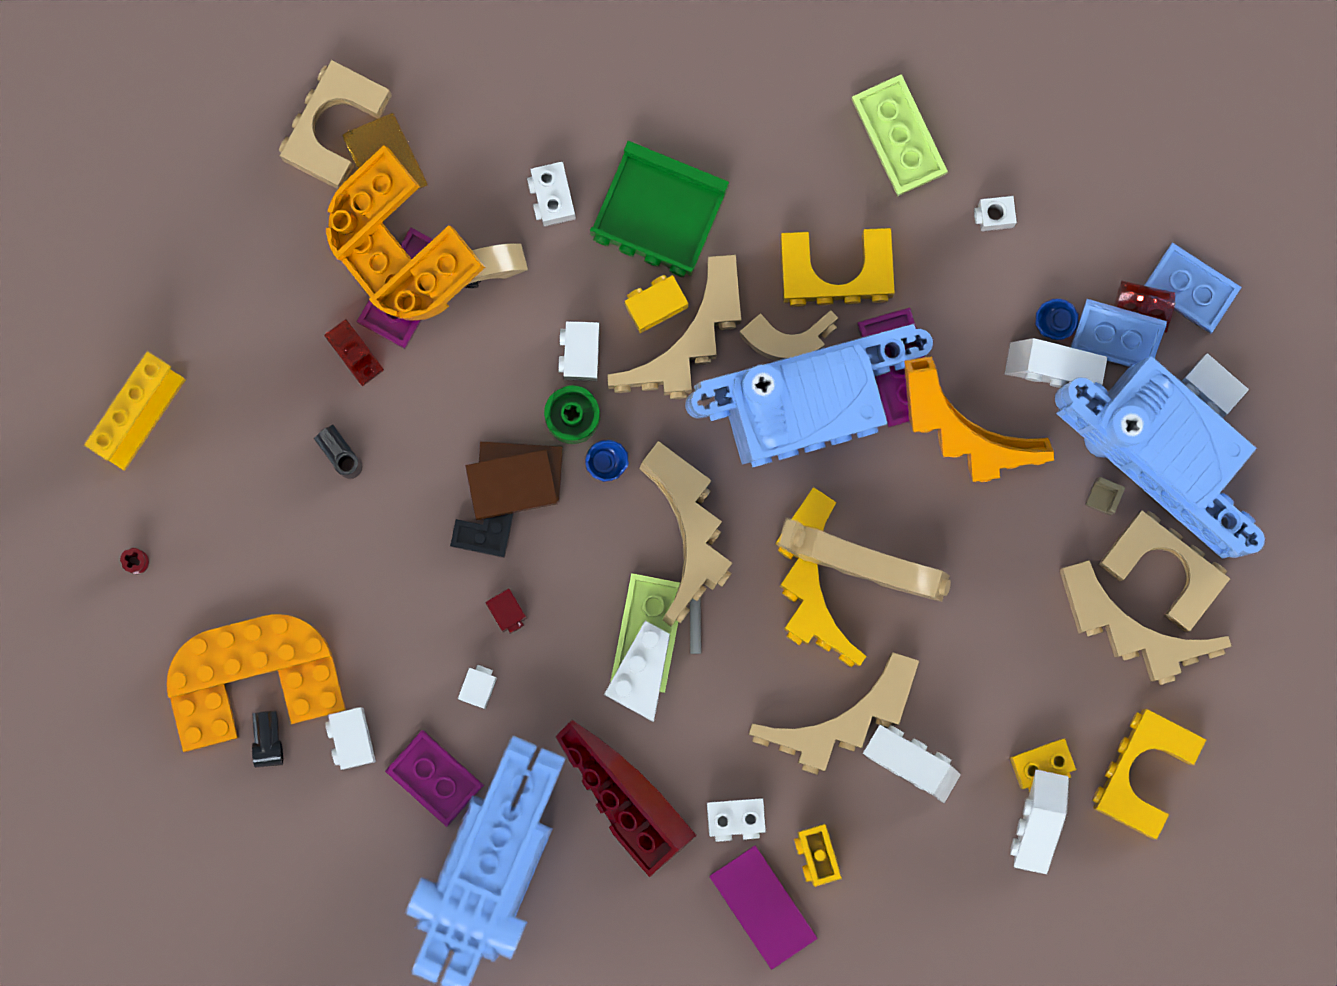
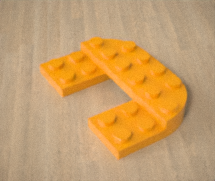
M383 145L334 194L327 211L330 213L328 228H326L327 240L336 259L343 262L370 296L369 300L378 309L405 320L428 319L449 307L447 303L486 267L450 225L413 259L410 258L382 222L420 186L392 151Z
M273 614L207 630L189 639L174 656L167 675L168 698L171 700L183 752L238 739L225 684L278 670L291 724L346 711L331 650L319 631L299 618Z

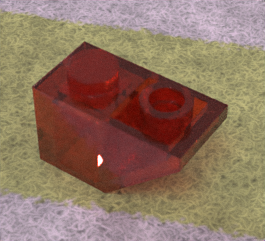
M347 319L324 335L361 386H364L384 371Z

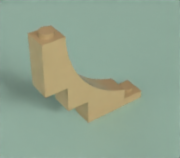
M786 518L778 546L805 561L835 568L841 573L874 581L883 587L940 602L943 601V597L947 596L950 590V575L944 571L856 545Z

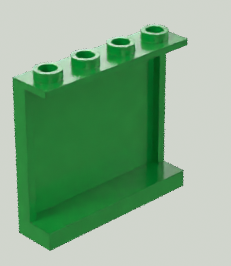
M627 141L624 155L594 226L590 229V235L594 237L593 240L601 245L609 246L610 243L620 247L618 251L625 255L634 257V254L645 257L644 262L652 266L659 267L660 264L670 268L669 272L679 277H684L685 274L692 276L728 190L729 181Z

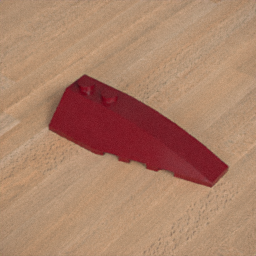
M573 720L555 736L572 766L579 768L582 773L583 780L581 781L586 790H592L598 801L595 805L599 812L605 813L612 824L609 826L612 834L649 877L697 836L664 796L634 766L597 736Z

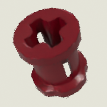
M130 548L121 554L120 562L122 568L127 572L142 574L147 570L149 558L145 552L137 548ZM131 556L137 557L140 560L139 566H132V563L129 562Z

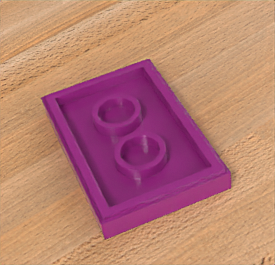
M423 730L419 732L385 770L389 776L446 827L466 807L472 796H475L484 786Z

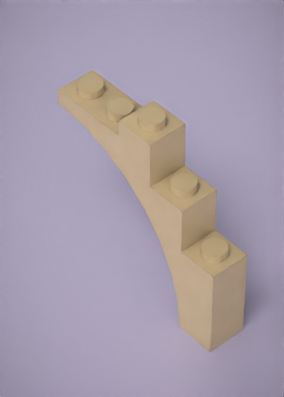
M736 255L708 257V280L704 299L694 321L685 334L667 352L650 363L630 371L608 374L609 389H614L615 393L630 392L631 387L642 386L643 391L657 390L658 385H663L664 396L670 395V399L687 398L686 394L692 393L689 361L695 360L697 365L711 363V359H716L717 355L714 326H719L720 330L735 329L736 324H741Z
M658 441L642 461L639 469L658 486L669 501L677 518L683 540L684 563L681 583L672 605L663 618V621L672 627L676 620L681 623L690 611L687 605L692 599L698 601L707 588L703 584L712 590L717 584L720 586L725 584L732 574L728 571L732 562L707 544L708 542L710 545H713L721 534L718 528L722 521L696 503L702 504L711 492L708 487L712 480Z
M1090 561L1059 570L1078 633L1086 632L1088 637L1103 632L1102 627L1105 626L1114 657L1122 656L1124 661L1138 657V651H1142L1150 681L1158 680L1160 685L1175 681V675L1182 673L1179 662L1182 661V665L1187 666L1199 662L1198 656L1208 654L1209 659L1224 655L1225 648L1232 647L1229 636L1209 640H1185L1162 635L1143 627L1127 616L1108 597L1098 582Z
M892 652L881 676L872 689L854 707L832 720L819 725L798 729L770 728L752 724L748 735L753 736L752 742L767 747L769 742L780 745L779 751L795 755L796 751L801 752L797 763L803 764L802 770L818 775L819 770H826L835 740L840 741L838 747L850 751H855L856 747H863L872 717L876 718L875 724L887 728L892 724L899 725L919 661Z

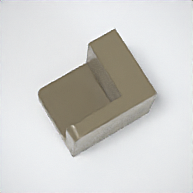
M1099 477L1095 480L1085 505L1111 516L1116 512L1126 487Z

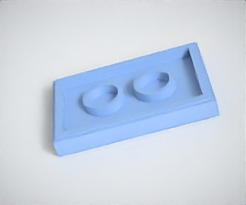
M1172 243L1142 290L1211 334L1240 291L1241 286Z
M1086 299L1071 348L1106 356L1107 361L1131 367L1150 356L1155 359L1167 321Z

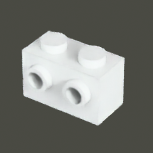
M563 161L532 168V177H528L527 181L530 194L536 193L538 203L533 204L536 219H542L544 226L576 219Z
M566 321V329H560V345H565V355L559 356V372L564 373V380L597 381L599 323Z
M1208 353L1198 361L1181 381L1221 417L1226 416L1249 390Z
M359 707L328 715L329 721L325 722L328 737L334 738L336 748L332 749V756L335 766L340 765V769L345 770L376 762L364 708Z
M763 799L707 803L709 836H715V841L732 840V835L743 834V839L760 838V833L766 832Z

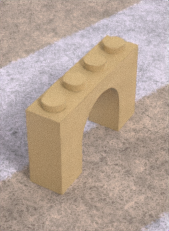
M331 60L328 66L324 65L318 76L320 82L315 90L311 89L305 100L307 106L303 114L298 113L292 124L294 130L290 138H284L279 151L281 152L280 157L284 162L339 189L347 180L353 165L351 161L329 151L318 143L315 136L318 118L326 109L334 105L346 104L380 119L392 95L389 89Z
M1140 511L1098 565L1118 581H1122L1146 552L1165 550L1174 554L1184 566L1186 582L1181 594L1164 616L1184 632H1189L1230 578L1225 575L1227 571L1216 562L1211 564L1204 559L1205 554L1194 545L1189 547L1182 542L1183 537L1172 528L1167 530L1160 525L1161 520L1150 511L1146 513Z

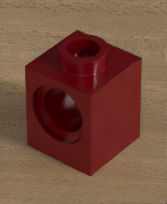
M510 589L485 602L502 632L508 630L511 634L524 626L522 621L527 618Z

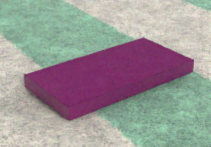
M410 227L401 246L410 258L413 259L433 239ZM370 300L357 320L358 324L404 349L421 320H405L387 314L378 309Z
M910 307L857 323L861 338L912 324L915 325ZM909 343L904 345L905 350L912 347H917L916 343ZM885 346L884 353L888 358H891V351ZM891 366L889 367L890 372L875 376L888 428L910 422L905 368L895 370V367Z
M756 845L709 876L771 970L818 939Z

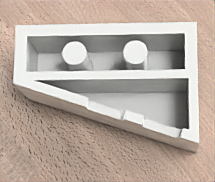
M1035 338L1010 342L1005 375L1021 377L1034 382H1047L1051 386L1058 388L1077 378H1087L1093 383L1097 382L1103 385L1107 357Z
M645 621L604 695L654 722L670 634Z
M879 725L863 754L945 803L961 776L950 765L951 759L939 752L935 756L926 751L928 746L914 738L911 742L902 738L904 732L892 725L888 729Z
M1035 770L1029 797L1026 798L1024 804L1023 819L1020 818L1017 827V835L1019 836L1018 839H1013L1010 855L1015 856V868L1047 874L1067 813L1068 776Z

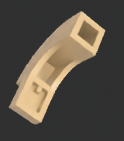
M501 244L472 250L486 268L469 283L493 278H508L527 271L528 268L521 244Z
M830 310L807 331L796 335H789L773 328L760 313L740 331L739 336L760 355L780 361L823 349L825 344L819 337L827 338L837 329L834 324L837 322L838 317Z

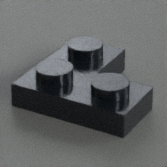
M514 513L485 518L483 525L456 519L450 547L505 558Z

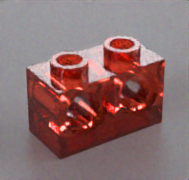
M1121 281L1114 306L1167 321L1164 331L1167 333L1175 307V292ZM1128 303L1136 305L1133 309H1126L1123 306ZM1155 309L1163 311L1160 315H1153L1150 312Z

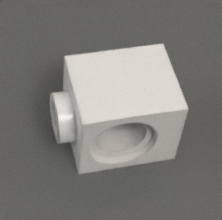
M1013 196L981 199L979 201L978 208H974L975 223L980 224L981 231L1014 228L1017 222ZM990 208L998 209L1001 212V218L999 220L991 219L988 216L987 210Z
M477 665L476 670L469 668L458 699L486 709L497 679L491 676L493 670Z

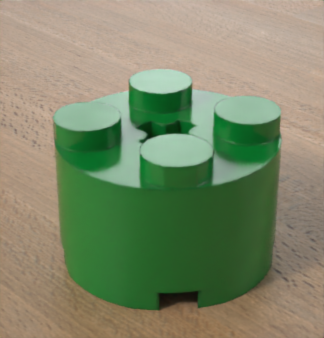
M569 385L557 390L548 398L544 409V417L548 430L556 439L567 444H578L587 441L597 431L600 423V410L595 397L587 389ZM572 409H576L579 418L569 421L565 413H571Z

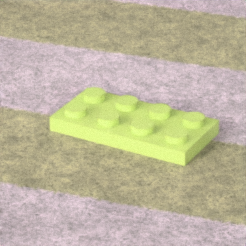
M902 74L852 96L855 108L897 196L948 173Z
M631 573L611 681L642 625L647 621L670 634L659 692L665 693L678 621L676 620L671 627L663 621V618L675 599L680 582Z

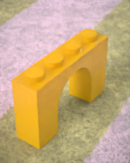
M891 228L863 230V269L856 279L843 285H833L824 282L813 271L810 262L809 232L781 233L784 303L790 302V306L799 307L805 306L808 301H817V305L834 304L833 300H844L845 304L861 303V299H872L873 303L888 302V298H893L895 291Z
M1143 709L1141 713L1136 712L1132 718L1129 727L1133 729L1129 737L1124 736L1117 749L1120 755L1116 763L1112 761L1105 773L1108 779L1104 787H1098L1092 801L1095 802L1093 809L1151 839L1157 840L1169 814L1142 801L1135 795L1129 782L1131 764L1142 752L1157 749L1189 765H1194L1206 739L1148 709Z

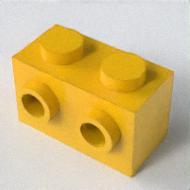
M662 275L651 282V287L644 291L642 288H638L627 295L628 299L624 301V304L640 334L688 308L689 304L673 275L668 278L666 275Z
M1065 738L1009 757L1020 788H1028L1029 792L1035 770L1064 775L1071 778L1070 772L1076 770Z
M822 824L798 831L799 838L794 839L798 855L804 854L807 865L802 866L806 882L812 881L815 887L842 879L826 825Z

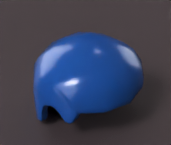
M1051 299L1043 303L1036 312L1035 324L1044 337L1064 340L1073 335L1077 329L1079 314L1072 303L1064 299Z
M613 440L596 442L585 456V465L588 472L593 478L603 482L618 479L628 468L629 464L628 452L622 444Z

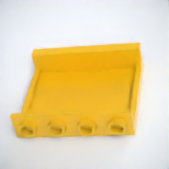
M147 351L84 446L125 471L186 379L172 371L170 365Z

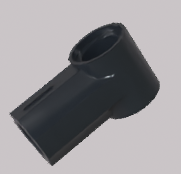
M331 425L318 433L314 440L333 464L335 470L347 479L357 477L362 470L361 460L355 455L336 427ZM348 458L353 459L354 467L350 471H343V461Z
M277 711L252 713L254 730L252 758L254 767L283 765V747L281 740H279Z

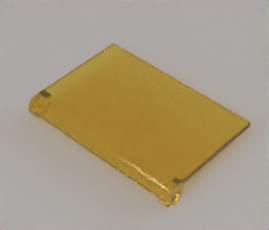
M393 113L342 135L358 169L385 145L418 183L419 189L428 186Z

